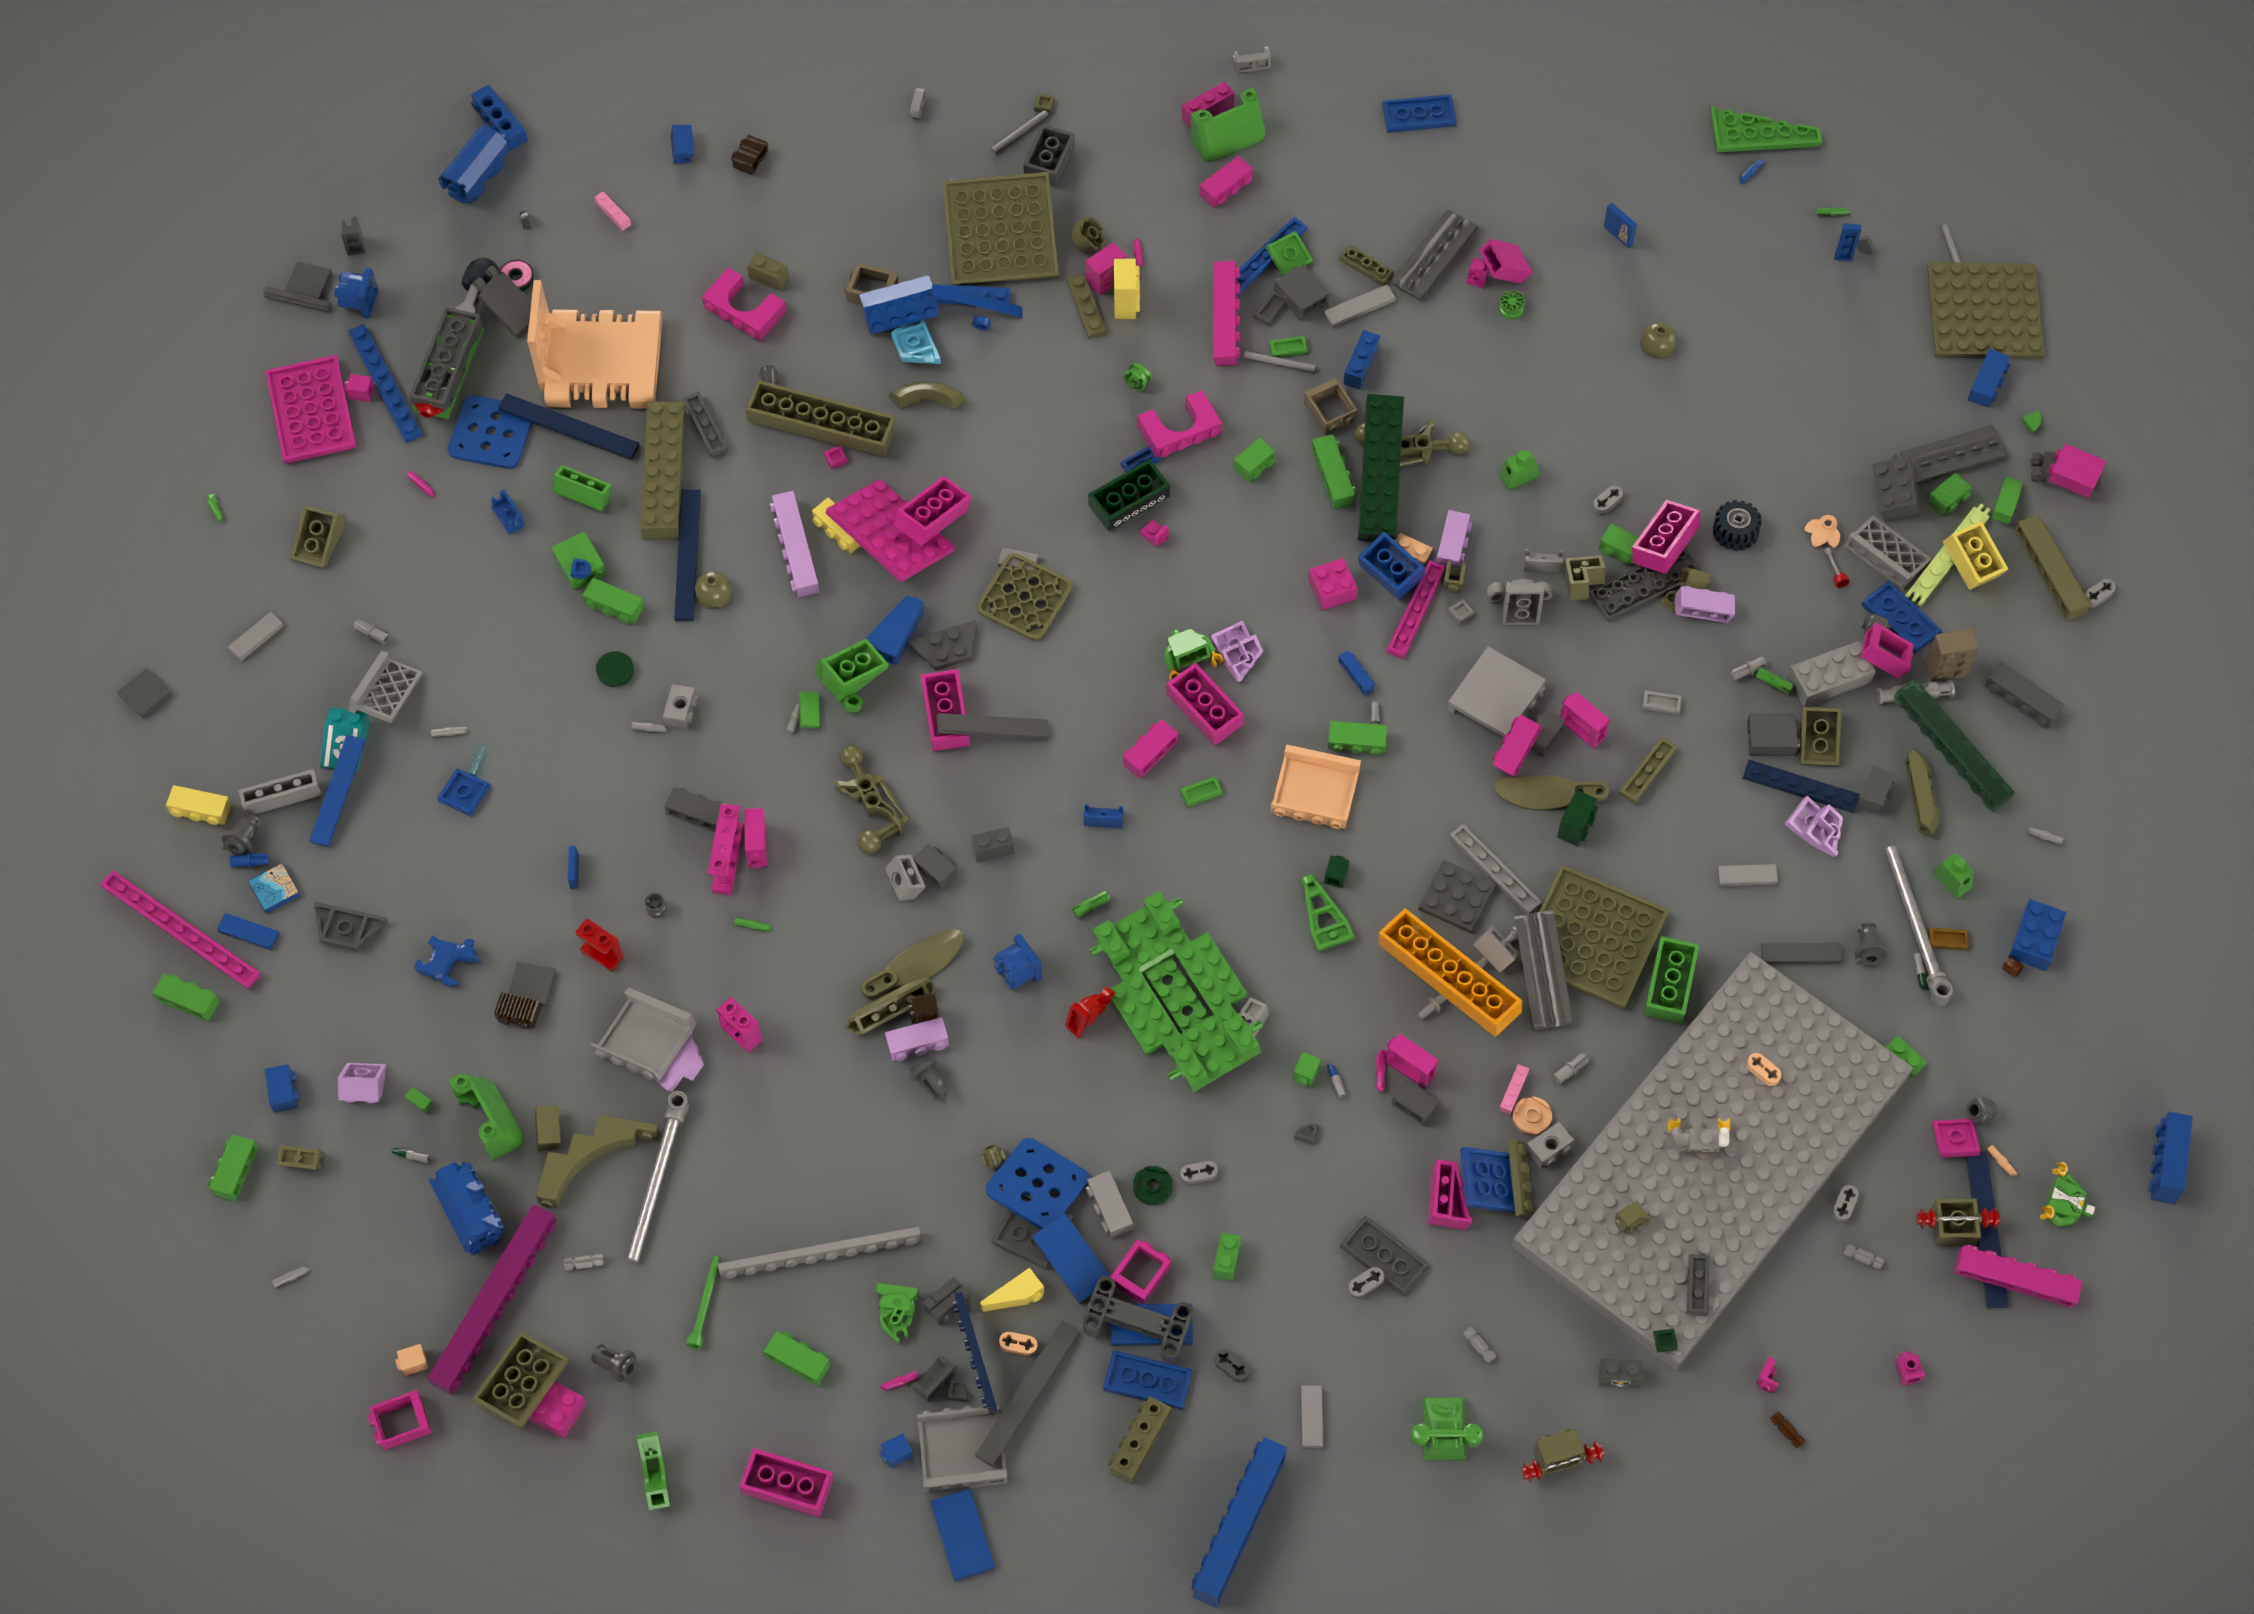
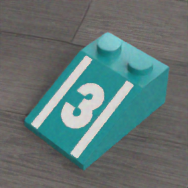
M329 707L324 727L320 761L321 768L335 769L346 735L366 740L371 723L367 713L362 711L352 713L348 709ZM361 754V757H360V760H359V763H358L356 772H358V770H359V766H360L362 754Z

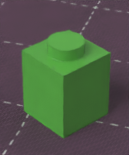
M1303 1052L1294 1070L1293 1079L1300 1085L1312 1086L1321 1067V1059Z

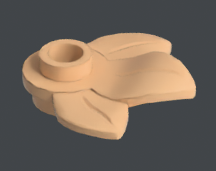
M1824 515L1820 519L1811 520L1804 529L1806 532L1812 533L1811 542L1813 547L1821 546L1827 542L1832 548H1836L1840 541V533L1836 529L1837 520L1832 515ZM1830 521L1831 526H1826L1825 522Z

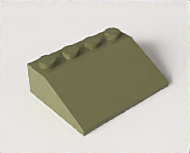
M520 1331L472 1399L481 1410L495 1418L523 1428L570 1359Z

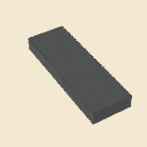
M1689 1254L1686 1315H1708L1710 1256Z

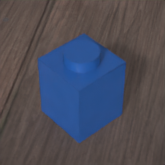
M903 1433L881 1443L882 1451L879 1454L884 1463L888 1462L890 1468L913 1458L912 1450Z

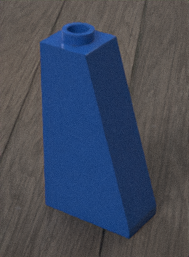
M906 595L866 637L886 662L894 665L898 664L908 644L907 641L911 639L924 613V602L917 597Z

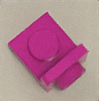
M1152 519L1140 530V535L1157 547L1168 539L1169 527L1167 525L1162 527Z
M1768 1357L1756 1384L1766 1392L1771 1391L1775 1393L1779 1383L1772 1380L1777 1368L1773 1367L1776 1360Z

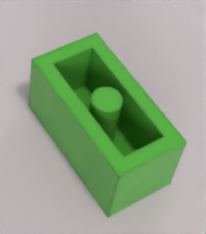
M414 1087L405 1095L406 1100L425 1114L434 1105L431 1099Z

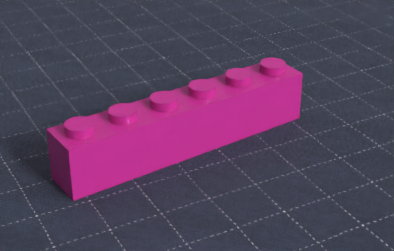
M1235 261L1214 262L1213 358L1216 366L1237 365V358H1240V347H1237V342H1240V331H1237V326H1240V315H1237V310H1240V299H1237V294H1240V283H1237V278H1240V267L1236 266Z
M1972 1245L1962 1246L1958 1250L1954 1274L2005 1287L2012 1291L2070 1308L2078 1304L2082 1280L2077 1279L2075 1275L2058 1274L2054 1269H2041L2034 1263L2025 1262L2024 1264L2017 1262L2016 1258L2009 1256L2005 1258L2000 1257L1993 1251L1983 1252L1977 1250L1978 1248Z

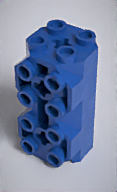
M483 124L474 132L438 177L440 186L443 189L447 188L449 190L447 194L450 197L468 204L473 203L474 200L480 197L485 190L484 182L487 178L497 175L505 165L504 157L509 152L508 143L505 140L506 136L500 131L497 132L491 129L486 124Z
M457 1162L451 1163L439 1169L435 1173L436 1178L433 1180L431 1177L429 1182L465 1253L470 1252L471 1255H476L483 1248L498 1244L501 1241V1231L505 1229L471 1162L467 1164L466 1162H461V1166H458Z

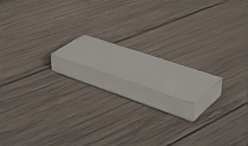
M269 612L230 644L228 649L242 661L284 627V624L272 612Z
M1776 864L1718 866L1717 868L1719 886L1776 885L1778 883Z
M1301 1386L1302 1448H1323L1322 1386Z

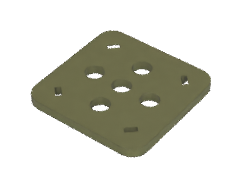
M1013 553L1005 558L977 605L978 612L983 617L1030 640L1038 641L1044 637L1071 593L1072 583L1068 578L1019 554ZM1011 559H1018L1023 562H1020L1019 567L1016 568L1010 565L1007 566ZM1025 564H1028L1034 567L1035 569L1028 570L1023 569V567ZM1035 578L1039 580V583L1036 586H1032L1029 584V581ZM1007 585L1014 588L1010 593L1005 592L1003 589ZM1023 593L1030 595V598L1026 601L1021 600L1019 597ZM1043 601L1046 603V606L1043 609H1039L1036 607V603ZM1014 608L1021 610V613L1017 616L1012 615L1010 612ZM1033 626L1038 627L1037 629L1031 630V627Z

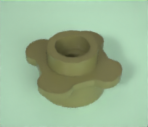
M1669 591L1666 597L1661 599V604L1666 605L1670 611H1675V594L1677 592Z

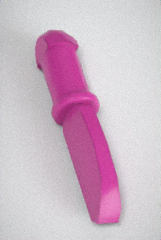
M1384 1049L1377 1053L1376 1089L1380 1092L1386 1087Z

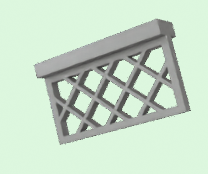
M1874 515L1857 531H1853L1848 536L1844 547L1902 590L1932 560ZM1870 524H1875L1879 527V530H1870ZM1859 535H1868V540L1863 539ZM1872 535H1880L1881 541L1872 540ZM1884 535L1891 536L1894 541H1885ZM1873 545L1882 546L1883 551H1879ZM1886 546H1895L1896 551H1887ZM1899 546L1906 547L1908 552H1900ZM1888 556H1896L1898 562H1894ZM1901 557H1909L1910 562H1902ZM1914 557H1919L1924 562L1915 563ZM1903 567H1911L1912 573L1910 574Z
M381 651L351 696L348 711L356 713L359 710L392 723L423 672L388 658L389 653ZM388 666H392L398 671L389 672ZM405 674H412L415 678L407 679ZM401 676L402 680L394 682L392 677ZM388 678L390 683L381 684L380 679ZM405 685L407 690L399 691L397 686ZM393 687L395 692L386 693V688ZM380 690L382 695L374 696L372 691ZM398 697L399 702L391 703L389 698ZM385 699L387 704L378 705V700ZM372 702L374 707H367L364 703ZM390 709L392 713L389 716L382 713L381 710Z

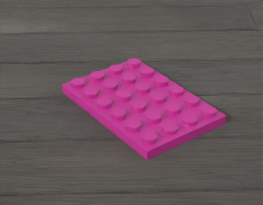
M337 355L265 370L284 464L357 448Z
M881 479L876 480L826 509V514L900 582L905 581L954 552L955 546L940 533L920 546L896 528L893 524L897 510L905 505L906 502Z

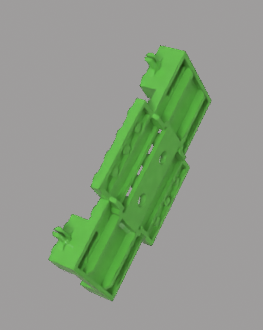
M1159 890L1143 899L1144 907L1113 925L1110 920H1107L1092 929L1098 945L1089 949V952L1093 957L1103 951L1121 978L1122 982L1111 988L1115 992L1111 1001L1145 1055L1147 1056L1164 1046L1177 1069L1167 1073L1168 1077L1172 1081L1181 1075L1194 1093L1260 1054V1046L1254 1037V1032L1262 1028L1263 1024L1258 1020L1249 1026L1244 1022L1241 1015L1236 1013L1232 1005L1248 996L1242 984L1208 932L1190 942L1174 912L1175 908L1184 904L1182 899L1179 897L1169 902ZM1175 956L1211 1010L1212 1016H1209L1172 957ZM1143 974H1145V975L1147 976V978L1149 979L1150 983L1152 984V986H1153L1154 989L1156 990L1157 994L1159 995V997H1160L1161 1000L1163 1001L1164 1005L1166 1006V1008H1167L1168 1011L1170 1012L1171 1016L1173 1017V1019H1174L1175 1022L1177 1023L1178 1027H1179L1180 1030L1182 1031L1181 1034L1178 1032L1177 1028L1175 1027V1025H1174L1173 1022L1171 1021L1170 1017L1168 1016V1014H1167L1166 1011L1164 1010L1163 1006L1161 1005V1003H1160L1159 1000L1157 999L1156 995L1154 994V992H1153L1152 989L1150 988L1149 984L1147 983V981H1146L1145 978L1143 977ZM1165 976L1173 978V982L1170 985L1163 984L1162 980ZM1184 1007H1191L1193 1013L1189 1016L1183 1015L1182 1010Z

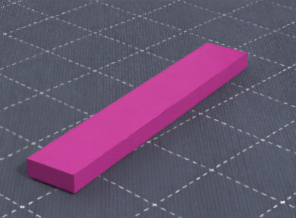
M1429 560L1425 568V576L1419 581L1389 644L1388 654L1401 659L1405 658L1446 571V566Z

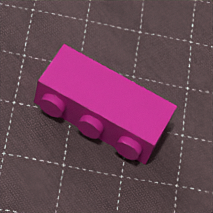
M1224 81L1183 104L1181 118L1191 129V113L1198 110H1207L1215 117L1234 106L1235 93Z
M1237 156L1200 184L1199 195L1215 208L1218 204L1224 203L1230 195L1236 194L1242 186L1251 182L1253 168L1240 156Z
M1521 714L1513 720L1511 724L1513 728L1510 734L1507 733L1504 736L1501 750H1497L1492 759L1494 760L1492 765L1515 777L1543 728L1540 724Z
M1162 719L1157 724H1152L1148 733L1145 736H1140L1132 749L1129 748L1123 754V766L1141 779L1178 742V732Z

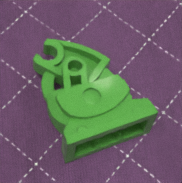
M877 1283L876 1292L878 1297L881 1298L878 1306L880 1309L879 1319L881 1327L895 1342L899 1343L898 1333L902 1332L905 1338L909 1337L907 1328L911 1325L915 1314L914 1302L919 1297L918 1288Z

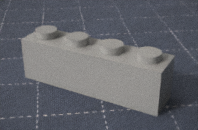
M314 769L238 790L245 813L253 815L322 796Z

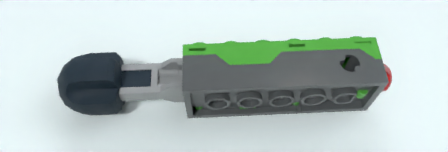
M478 258L472 261L466 268L462 278V285L468 291L465 301L457 306L456 309L445 307L410 392L409 398L414 412H418L425 418L435 416L449 419L483 335L484 327L480 314H476L481 302L477 297L480 292L472 283L481 277L487 284L491 279L484 271L491 265L501 274L496 263L488 258Z

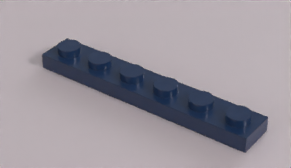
M1749 759L1742 778L1802 798L1808 796L1815 802L1830 805L1850 813H1854L1859 793Z
M962 1291L954 1293L955 1301H952L955 1313L959 1312L961 1318L958 1320L960 1331H965L966 1339H963L966 1351L970 1350L972 1355L969 1358L972 1370L976 1369L978 1375L975 1377L977 1388H982L983 1396H980L983 1408H988V1412L991 1414L997 1412V1406Z

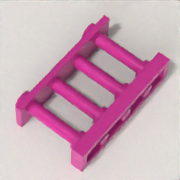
M721 804L708 868V875H714L712 893L732 895L744 831V823L738 822L740 806Z

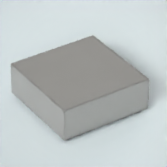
M1464 599L1448 608V612L1459 625L1475 614Z

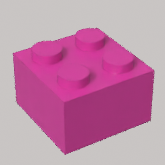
M1114 242L1086 260V280L1099 295L1109 291L1114 286V259H1127V255Z
M1344 558L1309 569L1308 581L1321 610L1357 598L1358 588Z
M555 1381L529 1420L564 1439L586 1403L583 1396Z

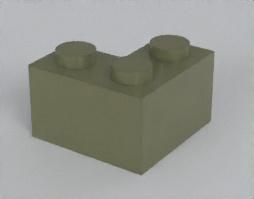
M1602 555L1565 559V579L1570 600L1589 599V585L1605 584V565Z

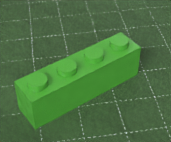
M1333 434L1312 439L1311 449L1332 508L1337 509L1353 505L1357 492L1355 486L1351 485L1349 470L1346 471L1345 458L1343 455H1340L1339 441H1335Z

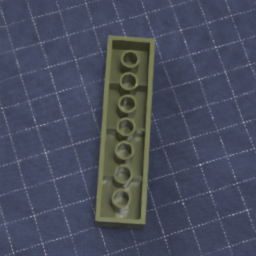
M757 380L745 409L747 421L884 458L897 429L896 416Z
M647 402L640 521L643 539H679L686 426L684 402Z

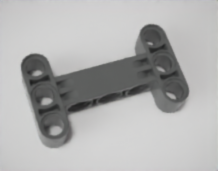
M1109 1276L1099 1278L1083 1318L1084 1333L1090 1337H1095L1101 1332L1104 1322L1162 1341L1161 1359L1166 1363H1174L1179 1357L1192 1321L1193 1310L1191 1305L1186 1302L1178 1303L1174 1308L1172 1317H1168L1115 1299L1114 1280ZM1103 1285H1109L1111 1289L1109 1291H1103L1101 1287ZM1101 1303L1104 1305V1308L1098 1310L1094 1308V1305ZM1180 1311H1186L1189 1315L1186 1317H1180L1178 1313ZM1089 1322H1095L1098 1324L1095 1328H1089L1087 1326ZM1177 1329L1180 1330L1182 1334L1179 1336H1174L1171 1332ZM1167 1348H1172L1175 1350V1353L1169 1355L1164 1351Z

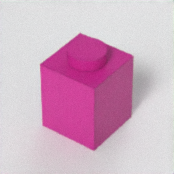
M350 374L349 380L345 382V392H347L349 399L371 401L375 388L372 377Z

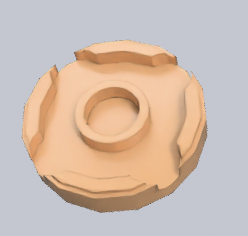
M1523 1098L1516 1103L1513 1109L1512 1121L1521 1133L1528 1136H1537L1549 1128L1552 1122L1551 1108L1541 1098Z

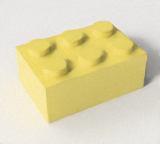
M1114 259L1115 319H1136V312H1140L1139 266H1136V259Z
M1982 521L1951 534L1943 541L1969 590L2001 576L2008 570Z

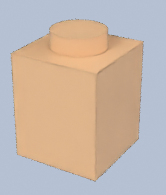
M421 1344L397 1351L398 1359H395L398 1371L402 1370L405 1376L429 1369L425 1351Z

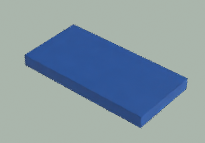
M1451 94L1382 101L1387 133L1456 126L1457 123Z
M1887 581L1861 603L1869 613L1887 618L1889 620L1888 624H1891L1889 630L1914 645L1912 651L1914 655L1934 639L1935 634H1941L1942 632L1934 622L1890 581Z
M1065 1213L1032 1236L1034 1242L1078 1303L1093 1294L1099 1278L1103 1276L1110 1277Z
M1177 1304L1133 1305L1172 1317ZM1180 1311L1178 1313L1180 1317H1186L1189 1315L1186 1311ZM1192 1321L1183 1345H1193ZM1111 1324V1346L1162 1344L1160 1340ZM1177 1329L1171 1332L1174 1336H1179L1182 1334V1332Z
M1113 1350L1103 1391L1147 1401L1150 1396L1172 1408L1183 1410L1193 1369Z
M971 1489L930 1501L954 1581L995 1569Z

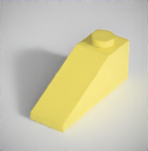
M1028 1268L980 1302V1309L982 1312L1028 1305L1032 1301L1035 1303L1043 1297L1044 1286L1033 1271Z

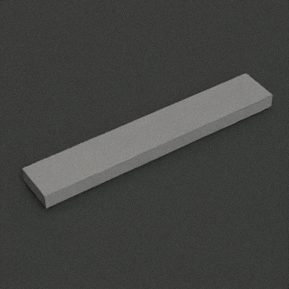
M1464 824L1449 834V838L1492 882L1496 883V886L1524 914L1534 913L1542 906L1543 903Z

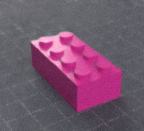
M942 476L899 508L893 525L922 546L966 513L972 496L947 477Z
M1666 500L1632 546L1633 563L1667 574L1699 529L1700 510Z
M1196 662L1166 684V695L1214 746L1244 725L1243 712Z
M958 669L921 674L932 751L970 746L969 735L938 733V713L966 715Z
M753 1448L739 1488L741 1494L820 1518L834 1477L831 1471Z

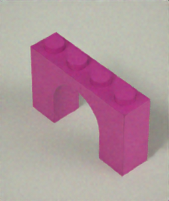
M728 267L702 296L703 306L708 312L717 314L723 321L730 322L736 329H741L751 338L761 341L787 312L785 301L770 293L760 306L754 310L743 312L734 309L730 302L743 288L744 283L742 275Z
M1203 390L1186 396L1185 408L1195 423L1186 431L1176 432L1166 428L1154 409L1137 415L1136 426L1156 458L1166 457L1172 452L1181 451L1187 446L1199 444L1203 440L1216 437L1221 433L1222 422Z

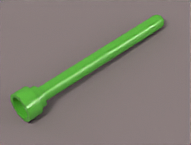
M714 1256L712 1259L694 1331L687 1337L686 1346L692 1349H702L704 1340L702 1339L701 1332L718 1271V1263H720L719 1256Z

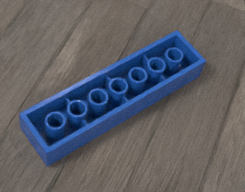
M1266 1437L1263 1438L1262 1443L1257 1442L1253 1451L1254 1460L1248 1461L1245 1468V1479H1240L1236 1487V1498L1232 1497L1228 1504L1227 1517L1223 1516L1219 1523L1218 1536L1214 1535L1211 1540L1209 1555L1205 1554L1202 1559L1201 1573L1197 1572L1192 1581L1193 1598L1217 1608L1286 1460V1446Z

